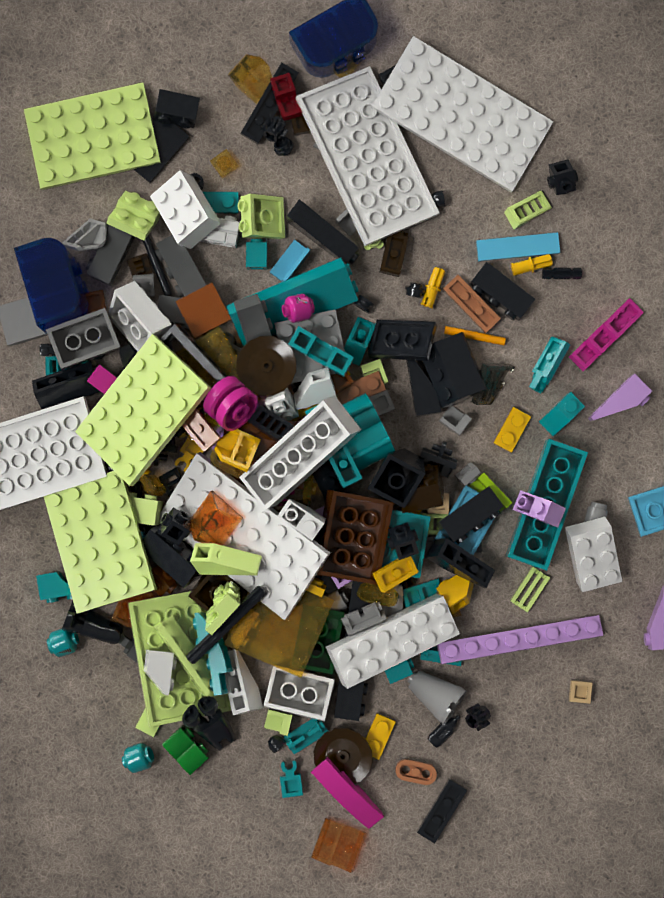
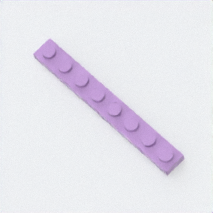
M597 615L447 641L437 646L441 664L601 637L603 636L600 617Z

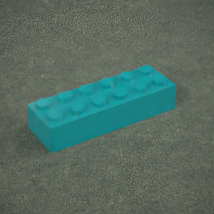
M551 439L545 440L527 493L552 501L566 509L558 528L520 513L505 555L506 557L546 571L548 570L588 452Z

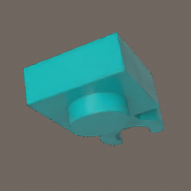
M295 759L292 760L293 767L290 769L285 767V761L281 763V769L286 774L280 776L282 798L303 796L301 773H294L297 768Z

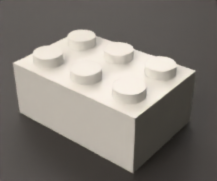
M181 170L150 196L176 242L189 249L193 248L221 224L194 177Z
M135 281L114 290L108 316L137 352L152 334L160 339L171 328L170 320L162 314L156 303L151 301L144 289L139 287Z
M606 517L565 527L576 582L582 592L622 582L612 527Z
M273 665L263 707L324 722L334 679Z

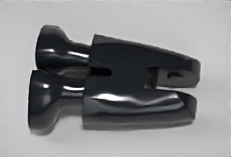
M73 601L62 627L64 631H74L82 636L110 644H117L124 629L121 623L89 610L87 616L82 613L77 614Z
M203 697L198 701L200 711L205 716H208L209 721L201 715L195 705H190L184 712L182 717L184 725L189 728L193 727L204 740L217 750L221 751L224 749L221 742L224 738L230 743L236 740L231 725L221 709H218V702L214 697Z

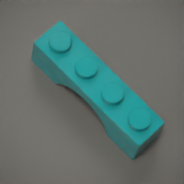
M60 571L36 576L40 600L46 599L47 603L59 601L58 597L67 596V600L72 599L68 581L62 576Z

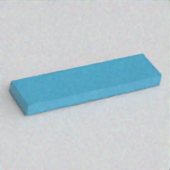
M558 232L476 241L478 262L560 254Z

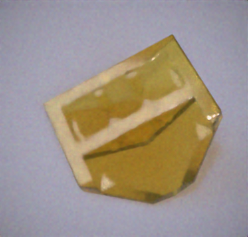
M248 54L228 74L235 86L255 104L259 102L270 83V78H272L267 63L261 57Z

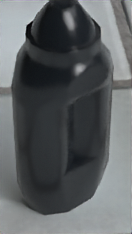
M456 715L455 718L449 719L445 725L440 723L429 734L427 739L436 748L441 746L454 733L460 716Z

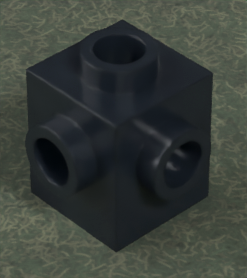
M569 159L548 164L550 176L547 177L549 188H553L556 196L576 191L578 175Z
M174 507L169 513H165L160 521V524H162L161 536L177 545L190 534L192 529L191 517L186 512L179 511Z
M408 522L388 529L390 538H387L388 545L391 551L395 549L399 560L419 553L416 544L419 541L415 529H410Z

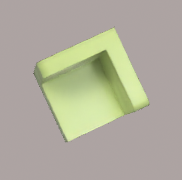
M380 359L360 366L363 376L379 371L384 385L388 384V379Z
M268 709L264 727L279 731L280 734L288 736L293 714Z

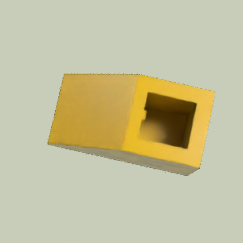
M455 575L450 579L442 581L436 588L438 594L444 596L452 615L470 603L474 583Z

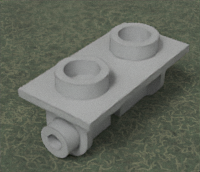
M373 602L362 607V614L355 610L341 618L348 636L387 620L380 602Z

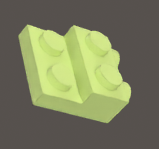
M125 191L119 198L116 208L109 215L106 224L141 240H145L159 221L161 214L153 201L141 198L136 192L130 193Z
M258 194L241 196L238 202V210L241 212L242 220L239 222L238 227L239 231L242 232V238H285L283 197Z
M232 581L227 582L224 586L221 584L213 593L215 595L213 606L206 612L207 617L205 620V630L211 635L240 605V588Z

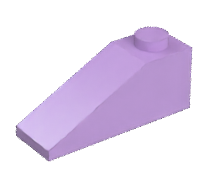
M633 374L588 419L593 421L636 407L639 404L643 406L650 399L648 395L652 390L636 374Z
M664 585L648 623L647 633H644L645 646H648L650 650L664 649Z

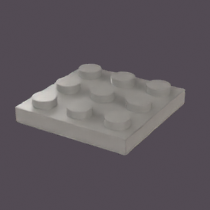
M336 310L313 314L310 319L297 323H292L289 320L274 323L278 339L283 340L287 345L298 326L324 342L345 352ZM291 348L296 358V374L291 384L302 382L309 372L326 368ZM329 369L330 375L337 374Z

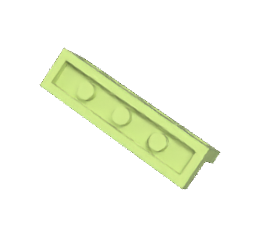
M170 615L154 628L170 651L174 653V657L177 658V661L201 695L207 696L211 693L209 685L211 672L208 670L203 658L195 664H191L187 660L186 655L195 647L174 617Z

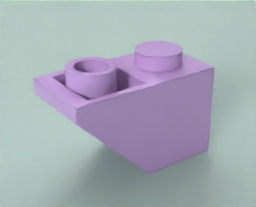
M521 490L513 507L514 511L557 528L566 509L552 501Z

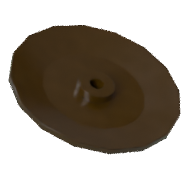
M259 336L250 340L240 350L236 360V372L240 381L253 393L260 396H273L284 391L292 383L296 374V358L291 347L283 340L273 336Z
M334 728L325 732L317 740L313 751L315 766L328 757L340 772H345L354 784L361 782L365 778L373 762L372 750L368 741L359 732L349 728Z

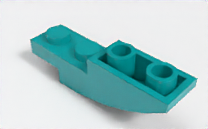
M205 612L194 613L193 626L197 630L198 636L196 646L209 634L205 630V620L207 617ZM222 637L206 653L209 657L207 658V668L211 672L209 685L214 696L228 693L225 673L233 671L229 652Z

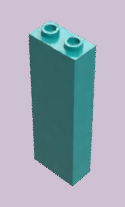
M338 258L255 293L258 294L260 301H265L268 312L265 313V317L270 318L273 330H270L271 336L277 335L274 323L288 320L287 317L283 316L282 305H284L285 299L289 296L305 294L308 298L310 297L314 303L313 314L336 310L358 301L356 293L359 290L355 281H351L349 277L353 275L349 264H344L342 259ZM233 302L226 305L244 347L247 343Z

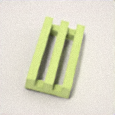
M532 566L510 601L528 612L550 577ZM533 573H536L537 575L535 579L533 580V582L531 583V585L529 586L521 600L518 602L516 599L518 598V596L530 580ZM542 577L543 581L533 594L528 604L524 606V602L534 589L539 579Z

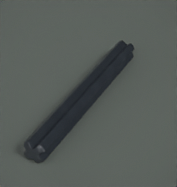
M257 586L213 635L209 633L186 655L187 660L191 664L198 662L267 594L265 589Z

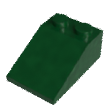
M303 605L292 667L333 674L334 665L326 646L339 641L343 623L341 618L344 617L345 612Z

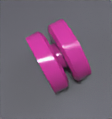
M228 376L217 382L208 392L203 408L226 431H233L240 428L251 418L257 408L258 397L235 376Z

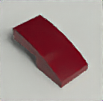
M290 73L270 78L282 119L286 121L303 116L302 110L295 99L297 96L296 89Z

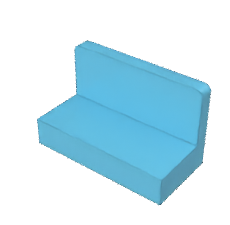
M294 239L270 273L281 282L292 278L310 255L311 249L305 248Z

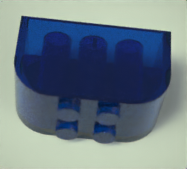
M343 0L289 31V41L305 70L315 77L324 78L336 72L341 74L348 69V65L353 62L358 64L366 58L365 55L374 49L377 42L378 21L366 0Z
M42 238L14 248L36 325L44 333L47 334L46 329L87 314L88 299L86 293H89L86 282L82 281L80 274H83L81 265L60 241L54 238Z

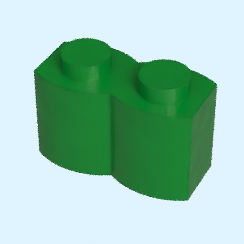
M180 726L162 745L180 766L191 775L209 758L207 754L209 750L202 742L198 744L193 739L195 735L188 727L184 729Z

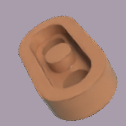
M402 759L395 767L396 775L403 781L430 785L437 777L434 766L425 762ZM408 766L410 768L409 772H402V767ZM424 770H428L430 772V775L428 777H424L422 775V772Z

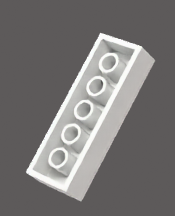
M336 396L327 398L318 404L239 478L266 511L278 505L360 432L361 428Z
M436 593L387 617V620L326 646V649L342 685L348 689L460 633L444 596Z

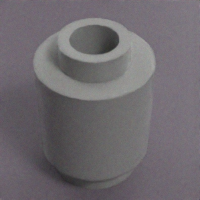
M591 502V505L587 508L584 522L601 517L607 518V505Z
M336 590L321 599L317 606L341 612L348 608L346 604L349 601L343 591L339 593Z

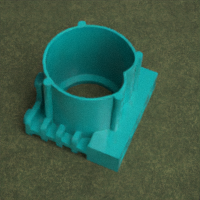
M366 393L342 404L361 428L360 432L329 458L343 488L363 479L359 472L360 470L386 458L389 452L395 451L391 439ZM314 406V407H312V408L306 410V411H305L306 416H307L316 406Z

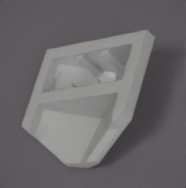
M89 219L61 244L63 247L77 251L103 247L106 242L108 225L105 222Z

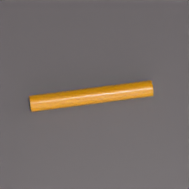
M445 326L444 334L453 336L463 332L467 339L505 345V337Z

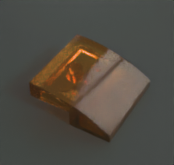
M325 818L311 858L352 873L367 833Z

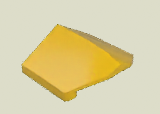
M236 429L221 437L214 450L220 461L247 472L261 439Z

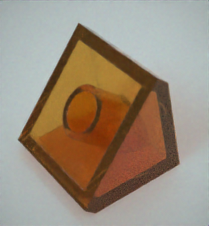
M212 490L192 516L190 530L194 540L197 542L224 545L243 517Z

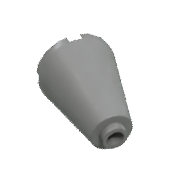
M422 671L418 673L413 672L407 681L410 683L408 688L434 717L444 725L454 714V710L460 705L467 693L460 686Z

